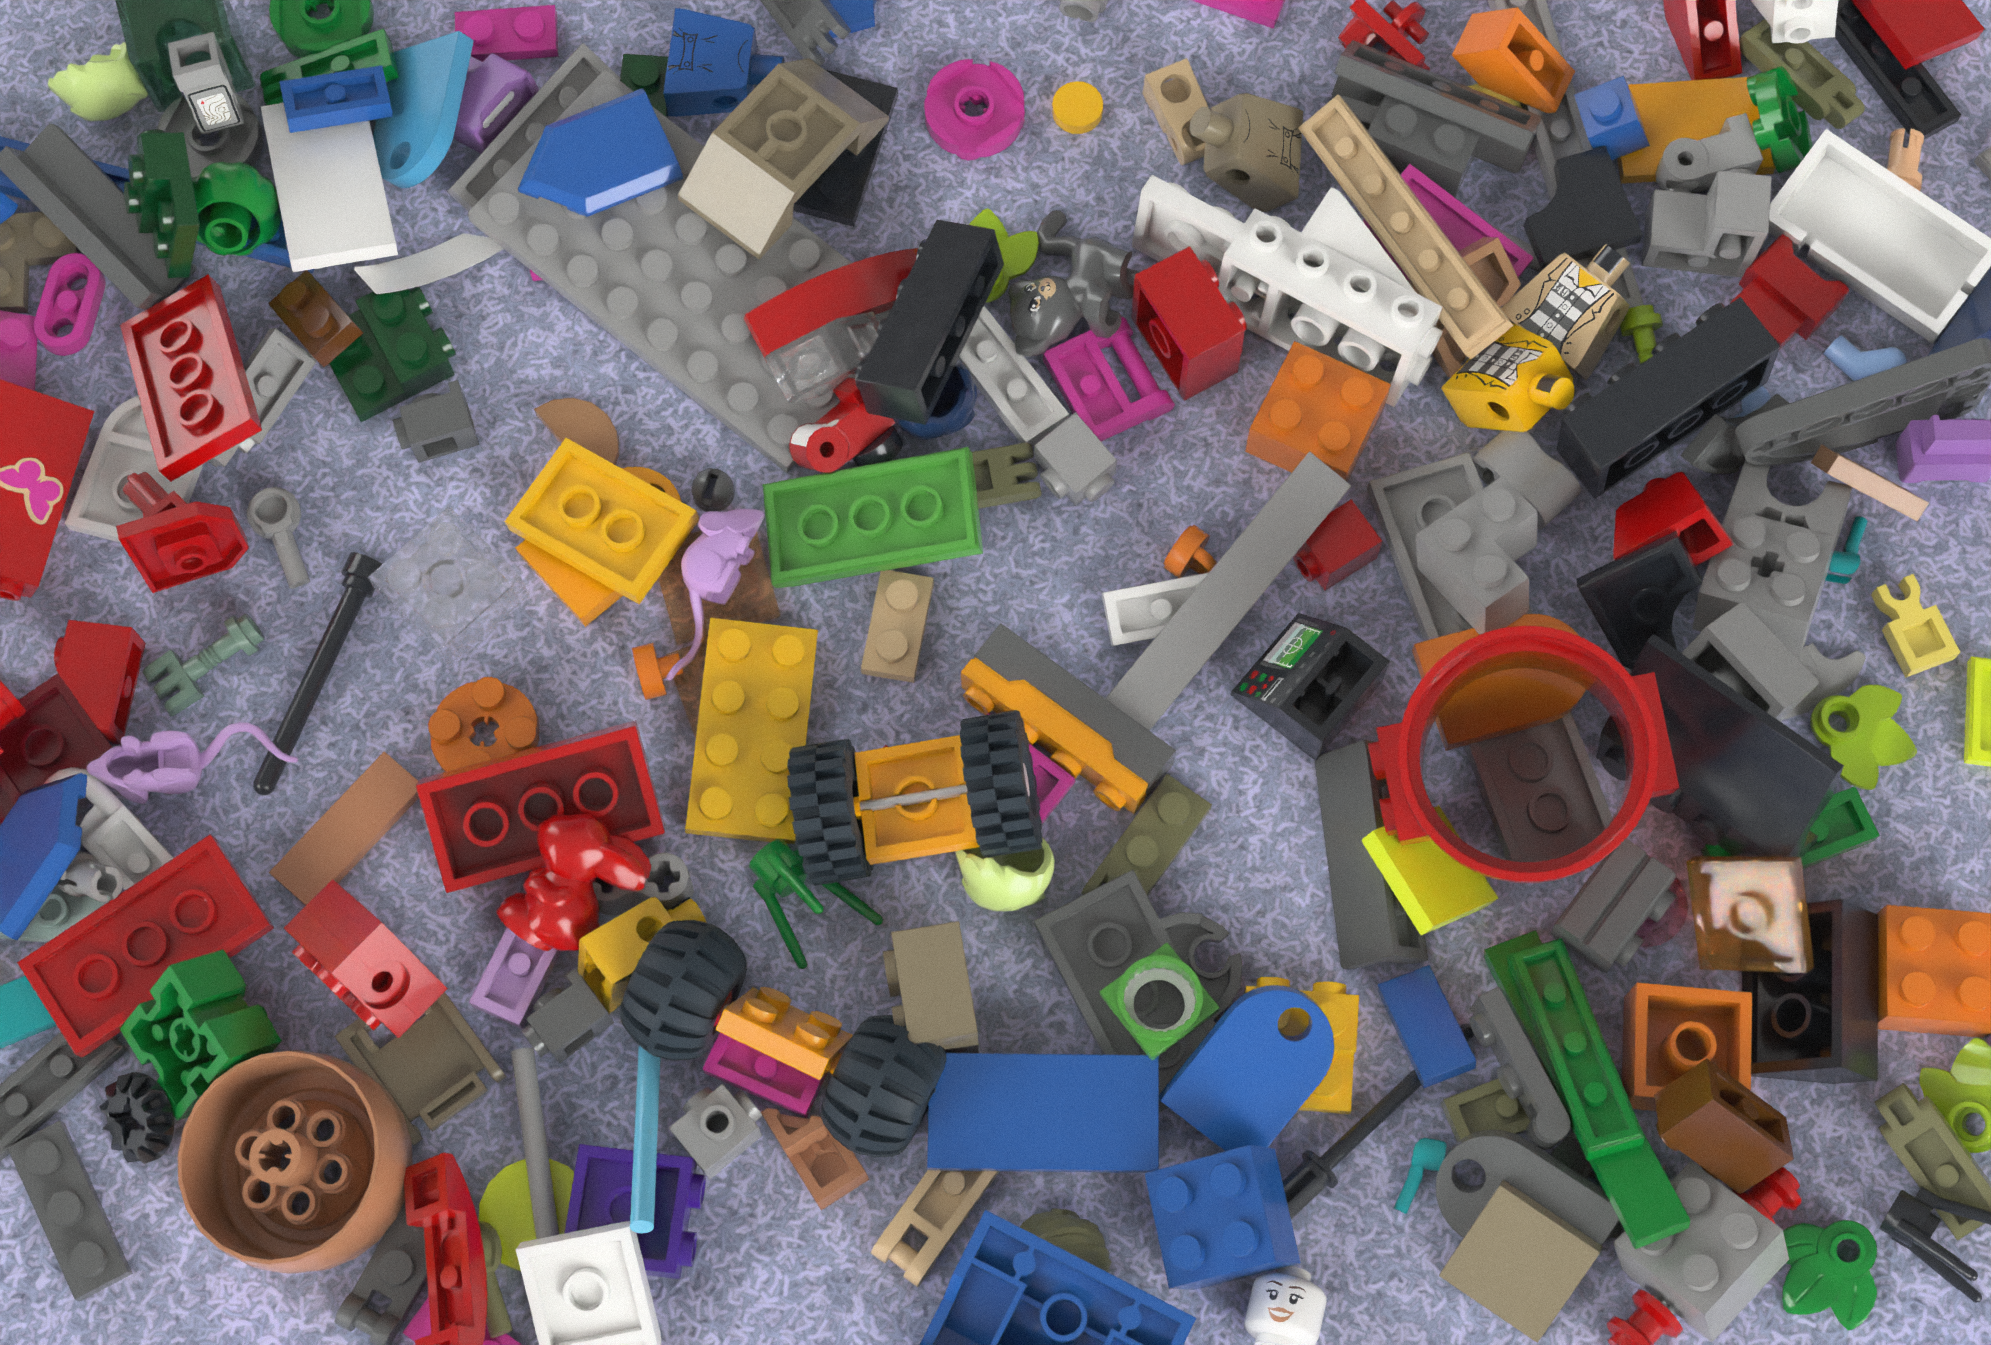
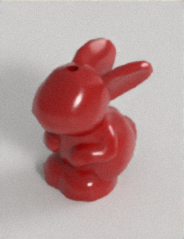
M552 815L540 824L536 838L546 867L535 868L531 871L523 884L526 893H515L507 897L501 903L496 913L507 928L538 949L550 951L554 948L562 951H579L580 938L600 927L599 903L593 889V880L598 877L620 889L640 891L645 888L646 879L650 876L651 863L637 844L625 837L611 836L603 822L593 815Z

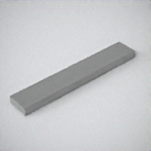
M1309 451L1105 699L1150 731L1345 495L1351 485Z

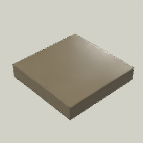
M1502 1180L1441 1270L1439 1276L1538 1343L1592 1266L1603 1246L1505 1180Z

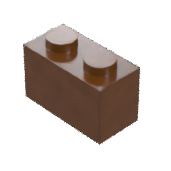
M1707 1058L1654 1094L1658 1120L1656 1129L1662 1141L1670 1149L1684 1153L1698 1163L1716 1180L1720 1179L1739 1194H1742L1794 1159L1787 1118Z

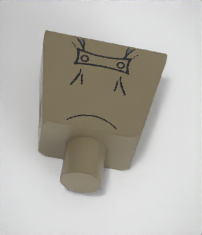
M1241 93L1211 107V109L1201 107L1194 113L1189 129L1191 135L1205 141L1203 169L1208 178L1252 209L1256 208L1261 212L1271 211L1298 199L1302 133L1298 127L1303 124L1302 110L1249 93Z

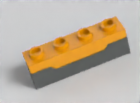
M1002 623L999 624L977 651L974 659H971L961 671V688L965 690L963 697L974 709L984 715H987L992 710L995 713L1019 711L1024 722L1029 744L1033 746L1036 742L1052 754L1050 760L1075 779L1080 774L1095 785L1096 788L1093 790L1095 796L1115 811H1120L1122 807H1125L1135 814L1144 803L1145 798H1148L1174 764L1176 753L1174 748Z

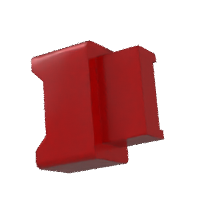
M1781 234L1746 269L1739 282L1743 290L1731 303L1741 297L1781 346V349L1796 333L1807 340L1840 307L1849 292V288L1841 281H1825L1793 254L1792 240Z

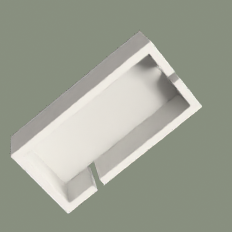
M1825 129L1770 203L1768 233L1776 238L1781 234L1787 236L1792 240L1793 250L1799 252L1804 244L1810 248L1807 255L1808 260L1932 344L1991 267V238L1827 129Z

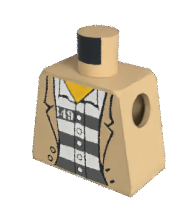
M1606 244L1586 268L1566 253H1563L1516 293L1509 303L1504 304L1501 309L1512 323L1552 342L1565 364L1587 380L1628 312L1630 305L1611 286L1630 263Z

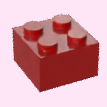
M1190 246L1135 274L1131 314L1132 321L1184 401L1238 373L1241 352H1243L1244 334L1247 329V324L1240 308L1233 301L1227 303L1218 289L1219 280L1211 264L1205 259L1200 261Z

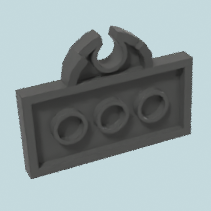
M1134 870L1034 920L1033 923L1102 1055H1147L1099 995L1102 989L1123 975L1132 964L1148 957L1165 943H1168L1180 959L1195 972L1201 985L1217 1003L1220 1010L1159 1055V1094L1215 1026L1216 1023L1213 1019L1231 1005L1241 986L1242 959L1240 953L1229 956L1224 967L1213 973L1200 969L1194 958L1197 946L1206 942L1220 943L1230 933L1222 925L1203 916L1202 913L1179 912L1159 919ZM1153 980L1147 982L1139 988L1134 997L1136 1016L1143 1024L1150 1028H1169L1176 1024L1183 1015L1185 1008L1183 995L1174 984L1168 981ZM1159 1099V1113H1160V1112H1162V1111L1168 1109L1169 1107H1167V1106H1166L1164 1103H1162V1102L1160 1101V1099Z

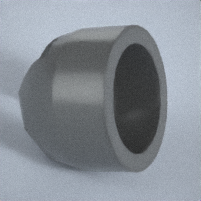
M707 468L699 472L693 480L691 487L695 504L706 512H720L726 509L732 503L735 495L731 478L719 469ZM717 478L712 500L704 498L710 479Z

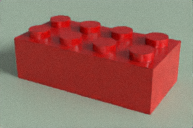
M636 720L424 777L416 784L446 893L544 867L545 863L536 838L540 824L552 815H593L603 822L611 836L625 837L632 842L665 834L664 819Z

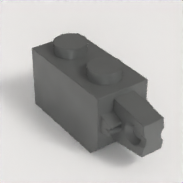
M1386 94L1382 103L1371 101L1370 104L1343 96L1345 102L1400 175L1411 164L1456 198L1474 159L1481 133Z

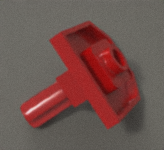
M147 472L140 474L132 473L127 477L128 482L123 487L124 495L143 513V518L116 526L119 541L152 593L231 569L249 549L246 535L230 507L198 501L187 504L174 490L168 494Z

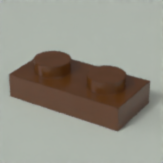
M305 270L294 281L288 283L268 303L323 367L327 366L363 334L362 330L308 270Z

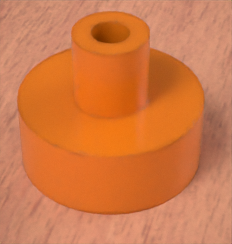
M654 643L633 647V657L645 700L667 695L663 679L667 677L672 667L680 660L679 653L658 658ZM683 668L676 675L684 674Z

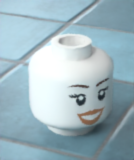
M1288 1266L1277 1269L1276 1273H1267L1256 1278L1252 1286L1244 1321L1246 1331L1255 1339L1254 1345L1316 1344L1327 1300L1322 1289L1310 1281L1311 1274L1308 1271Z

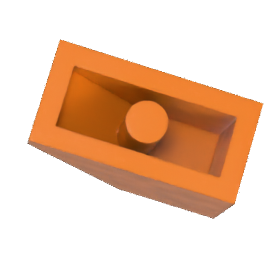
M1518 7L1472 14L1452 53V56L1481 87L1545 113H1556L1575 73V70Z

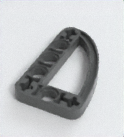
M1988 338L1972 340L1766 411L1741 423L1735 429V436L1747 462L1756 465H1780L1812 460L1821 444L1840 454L1877 443L1878 438L1902 432L1912 420H1929L1932 415H1939L1940 420L1961 417L1979 405L1991 384V341Z

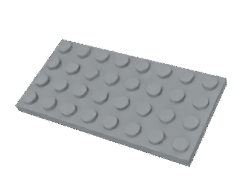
M604 70L555 122L633 91L607 70ZM654 107L656 116L679 162L683 179L588 217L569 211L567 206L540 197L536 199L518 192V187L538 145L539 138L468 212L469 221L740 438L787 473L796 463L789 452V443L793 432L797 427L805 423L817 422L840 402L833 389L848 377H856L859 363L862 359L867 358L876 341V333L881 320L888 317L891 309L817 336L814 346L767 363L744 321L745 314L805 281L850 264L851 262L793 217L790 228L759 260L678 200V193L704 146Z

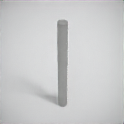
M520 1048L513 1050L511 1056L536 1239L559 1235L534 1048Z

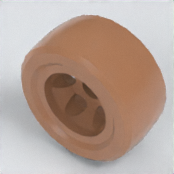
M290 1050L260 1054L236 1064L214 1080L195 1103L183 1128L179 1146L178 1184L185 1208L199 1231L226 1255L249 1266L280 1273L296 1274L327 1270L356 1259L376 1244L396 1220L405 1201L404 1176L406 1167L413 1165L412 1140L404 1115L390 1093L362 1069L335 1056L322 1053ZM295 1114L293 1125L286 1130L281 1129L279 1123L290 1115ZM332 1120L335 1126L334 1134L327 1141L319 1140L317 1127L320 1122ZM290 1147L292 1154L285 1155V1158L291 1159L290 1164L286 1169H282L280 1162L282 1155ZM337 1161L342 1168V1175L337 1182L329 1184L324 1178V1170L328 1164ZM260 1181L270 1185V1195L267 1200L263 1195ZM305 1192L310 1199V1205L305 1213L299 1215L292 1208V1201L297 1194Z

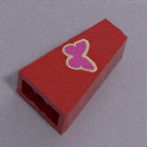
M0 379V598L19 601L22 596L31 598L39 587L94 411Z

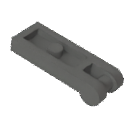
M1497 987L1478 996L1470 1009L1473 1013V1016L1469 1018L1471 1028L1481 1046L1484 1048L1490 1046L1500 1064V1067L1496 1070L1497 1076L1509 1098H1518L1530 1120L1526 1127L1527 1140L1542 1150L1552 1149L1568 1134L1571 1123L1569 1115L1500 987Z
M405 1201L396 1220L385 1232L354 1289L341 1304L334 1321L335 1324L350 1332L357 1328L370 1335L369 1341L374 1345H391L427 1282L424 1228L407 1225ZM376 1291L392 1299L387 1311L383 1315L368 1307Z

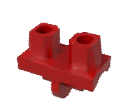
M1356 0L1349 7L1354 17L1348 22L1338 37L1341 45L1347 48L1352 40L1372 48L1379 42L1388 50L1386 54L1430 71V68L1424 63L1425 56L1406 39L1410 36L1420 45L1429 36V32L1420 25L1426 9L1418 2H1413L1403 9L1394 0L1390 1L1385 6L1383 12L1393 20L1391 24L1365 0Z

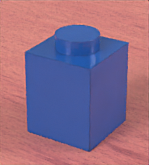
M1624 75L1574 94L1587 138L1593 149L1606 146L1610 158L1613 160L1650 146L1637 104Z

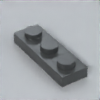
M58 1121L8 1147L7 1149L74 1299L80 1302L133 1274L65 1123Z

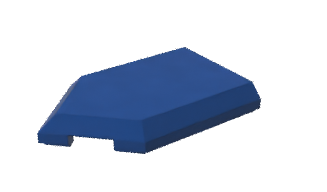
M639 89L547 125L520 182L518 192L536 199L540 197L567 206L569 211L588 217L682 180L683 174L646 92L643 89Z
M78 773L25 791L0 825V932L11 939L18 940L80 851L82 828L76 826L78 799L86 798V774Z

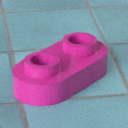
M67 254L54 262L49 270L36 312L34 332L42 345L55 355H72L87 345L106 285L104 274L84 254ZM87 279V283L82 289L71 290V286L76 280ZM65 325L73 326V330L64 337L57 336L61 327Z

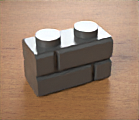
M1626 838L1612 853L1600 862L1556 921L1550 934L1555 939L1562 938L1567 948L1578 953L1581 958L1603 973H1607L1615 961L1626 967L1644 942V939L1636 933L1645 920L1649 917L1658 923L1677 897V895L1668 890L1677 875L1673 870L1654 857L1648 856L1643 849Z

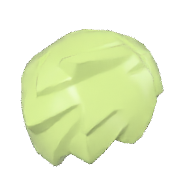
M125 42L120 45L115 44L111 48L110 55H93L85 65L70 63L67 66V70L57 72L54 78H49L48 87L70 106V111L87 121H105L117 118L130 111L141 99L146 98L150 92L142 83L141 62L136 53Z
M1042 837L1041 849L986 858L982 856L980 847L955 851L963 875L962 884L966 893L979 907L992 911H1017L1025 906L1040 902L1045 898L1044 891L1050 884L1054 872L1055 859L1049 844Z

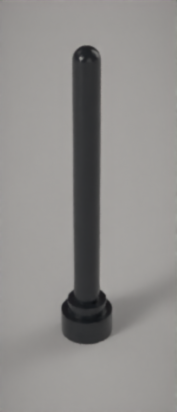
M351 552L341 571L345 576L342 582V586L345 587L343 595L272 741L287 755H291L365 597L371 598L375 590L381 591L390 572L388 567L371 557ZM268 750L254 779V790L260 795L271 794L287 762L279 759Z

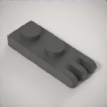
M760 0L803 58L811 59L820 67L825 62V59L816 46L818 45L828 54H832L838 47L829 31L831 30L841 39H845L851 32V29L828 0Z

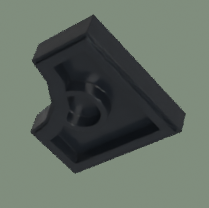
M1606 146L1557 159L1554 166L1557 183L1555 196L1543 210L1527 217L1523 226L1541 271L1563 253L1578 261L1596 256L1605 244L1614 250L1637 244L1643 235Z
M1674 531L1577 578L1576 582L1580 593L1621 664L1632 670L1647 640L1653 634L1677 650L1672 632L1674 612L1683 597L1702 583V578L1678 533Z

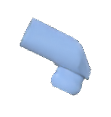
M1843 335L1835 339L1823 353L1853 381L1907 363L1904 353L1898 348L1889 347L1861 352Z

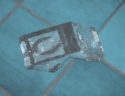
M874 312L837 318L770 352L765 357L788 403L825 396L846 377L856 374L859 363L862 359L867 358L876 341V333L880 323Z

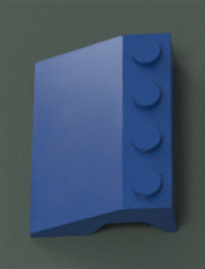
M985 1210L952 1274L944 1297L919 1345H1184L1196 1317Z

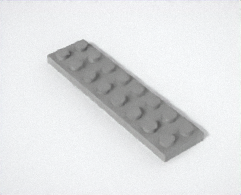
M1470 452L1369 481L1367 487L1424 641L1473 628L1417 568L1416 534L1484 489ZM1530 605L1529 612H1527L1526 614H1533ZM1571 712L1547 724L1464 746L1506 860L1539 862L1563 857L1586 846L1597 838L1612 820V815Z

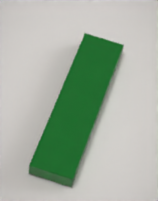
M1559 938L1509 952L1508 965L1586 1160L1589 1161L1642 1146L1644 1134L1563 939Z

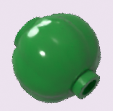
M214 162L203 168L199 175L192 178L200 224L196 241L204 244L209 251L223 256L251 255L255 248L269 242L277 233L281 223L277 190L271 180L261 175L255 167L242 162ZM254 215L258 223L249 233L252 216ZM248 239H249V240H252V241L248 244V246H246L245 248H243V247L246 245Z

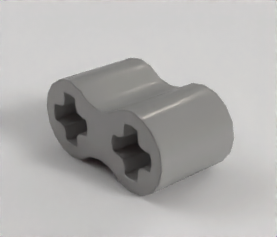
M1502 430L1472 458L1482 481L1490 485L1501 476H1504L1538 511L1537 529H1543L1581 493L1580 484L1573 473L1562 463L1547 455L1527 431Z
M659 853L649 858L651 863L650 876L646 879L645 888L640 891L623 890L613 886V892L604 893L602 887L607 886L608 883L597 877L593 880V889L599 903V912L610 916L621 915L654 896L659 899L666 910H669L687 897L692 899L694 888L687 866L681 858L674 854ZM673 876L675 882L670 883L669 892H659L658 886L663 885L664 877Z

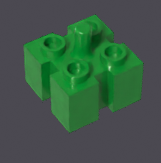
M224 949L169 965L150 989L154 999L140 1003L120 1027V1031L142 1066L152 1063L160 1075L157 1082L165 1091L172 1107L173 1116L177 1121L190 1116L195 1103L214 1080L238 1063L260 1054L272 1053L282 1042L268 1018L265 1008L259 1004L249 1007L243 999L247 985Z

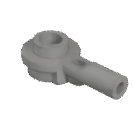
M272 487L259 491L250 500L247 508V519L250 526L262 538L273 541L290 589L309 583L310 579L293 535V531L298 527L301 519L300 504L295 496L286 489Z

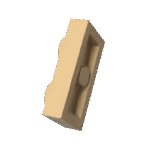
M892 570L880 572L861 665V674L915 682L934 587L933 577Z

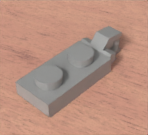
M272 328L268 330L244 365L262 431L209 460L208 462L215 467H225L237 449L243 453H248L254 444L262 442L317 361L278 329Z

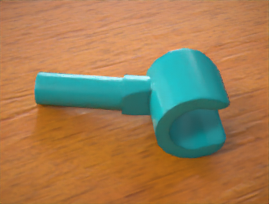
M1861 516L1855 517L1843 547V552L1834 550L1829 565L1831 572L1850 575L1859 568L1860 555L1858 554V547L1868 523L1866 518ZM1827 573L1825 581L1847 584L1852 578Z
M1423 1138L1415 1144L1411 1167L1407 1173L1409 1175L1394 1205V1209L1407 1214L1422 1181L1424 1169L1439 1171L1445 1158L1446 1142Z

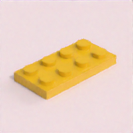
M710 618L685 833L764 842L783 839L788 844H795L796 834H794L792 824L794 817L789 803L791 792L787 780V775H790L787 764L788 759H790V749L806 745L818 630Z

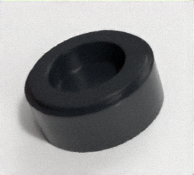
M893 425L852 459L857 467L891 461L901 451L904 441Z

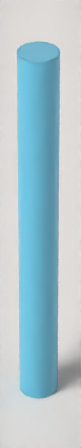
M638 1046L630 1229L636 1233H648L654 1228L661 1058L649 1054L641 1046Z

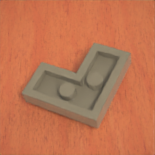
M43 212L15 213L0 224L1 311L28 313L29 266L54 264L56 260L64 255L81 253L78 247Z

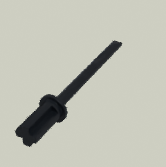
M1466 1023L1462 1024L1460 1028L1468 1042L1474 1036L1471 1025ZM1415 1070L1397 1084L1321 1157L1310 1150H1306L1302 1154L1303 1162L1282 1181L1291 1219L1327 1186L1334 1188L1338 1184L1332 1169L1422 1085Z

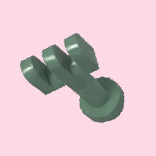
M245 613L239 618L232 615L225 620L224 624L229 632L214 641L212 646L209 645L207 648H204L203 652L200 651L198 655H194L183 663L177 653L169 650L144 668L142 673L149 683L159 680L166 673L170 674L153 688L159 699L162 700L178 689L180 690L179 693L164 704L170 716L173 717L205 697L195 681L207 674L209 670L218 666V663L221 664L223 660H227L241 649L248 656L253 655L259 650L258 644L265 640V637L248 614Z

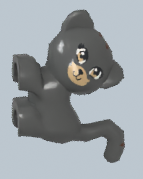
M1051 211L1042 220L1037 231L1039 246L1046 255L1070 256L1072 270L1070 276L1066 279L1056 276H1045L1034 281L1020 280L1010 285L1008 295L1011 302L1010 317L1012 328L1017 335L1015 339L1016 353L1027 357L1044 354L1049 346L1067 338L1079 320L1084 317L1089 324V329L1096 337L1110 338L1119 329L1122 315L1117 311L1110 310L1109 300L1112 295L1118 299L1131 300L1133 298L1135 274L1140 272L1127 268L1132 257V251L1127 252L1116 248L1098 237L1087 239L1074 236L1056 237L1057 233L1066 225L1067 219L1062 211Z

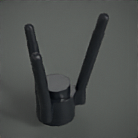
M1924 1187L1920 1188L1916 1197L1901 1190L1879 1229L1892 1236V1240L1913 1252L1973 1302H1980L1982 1300L1981 1293L1963 1278L1975 1281L1978 1278V1273L1956 1255L1931 1239L1941 1221V1218L1931 1212L1933 1209H1938L1991 1225V1212L1939 1197Z

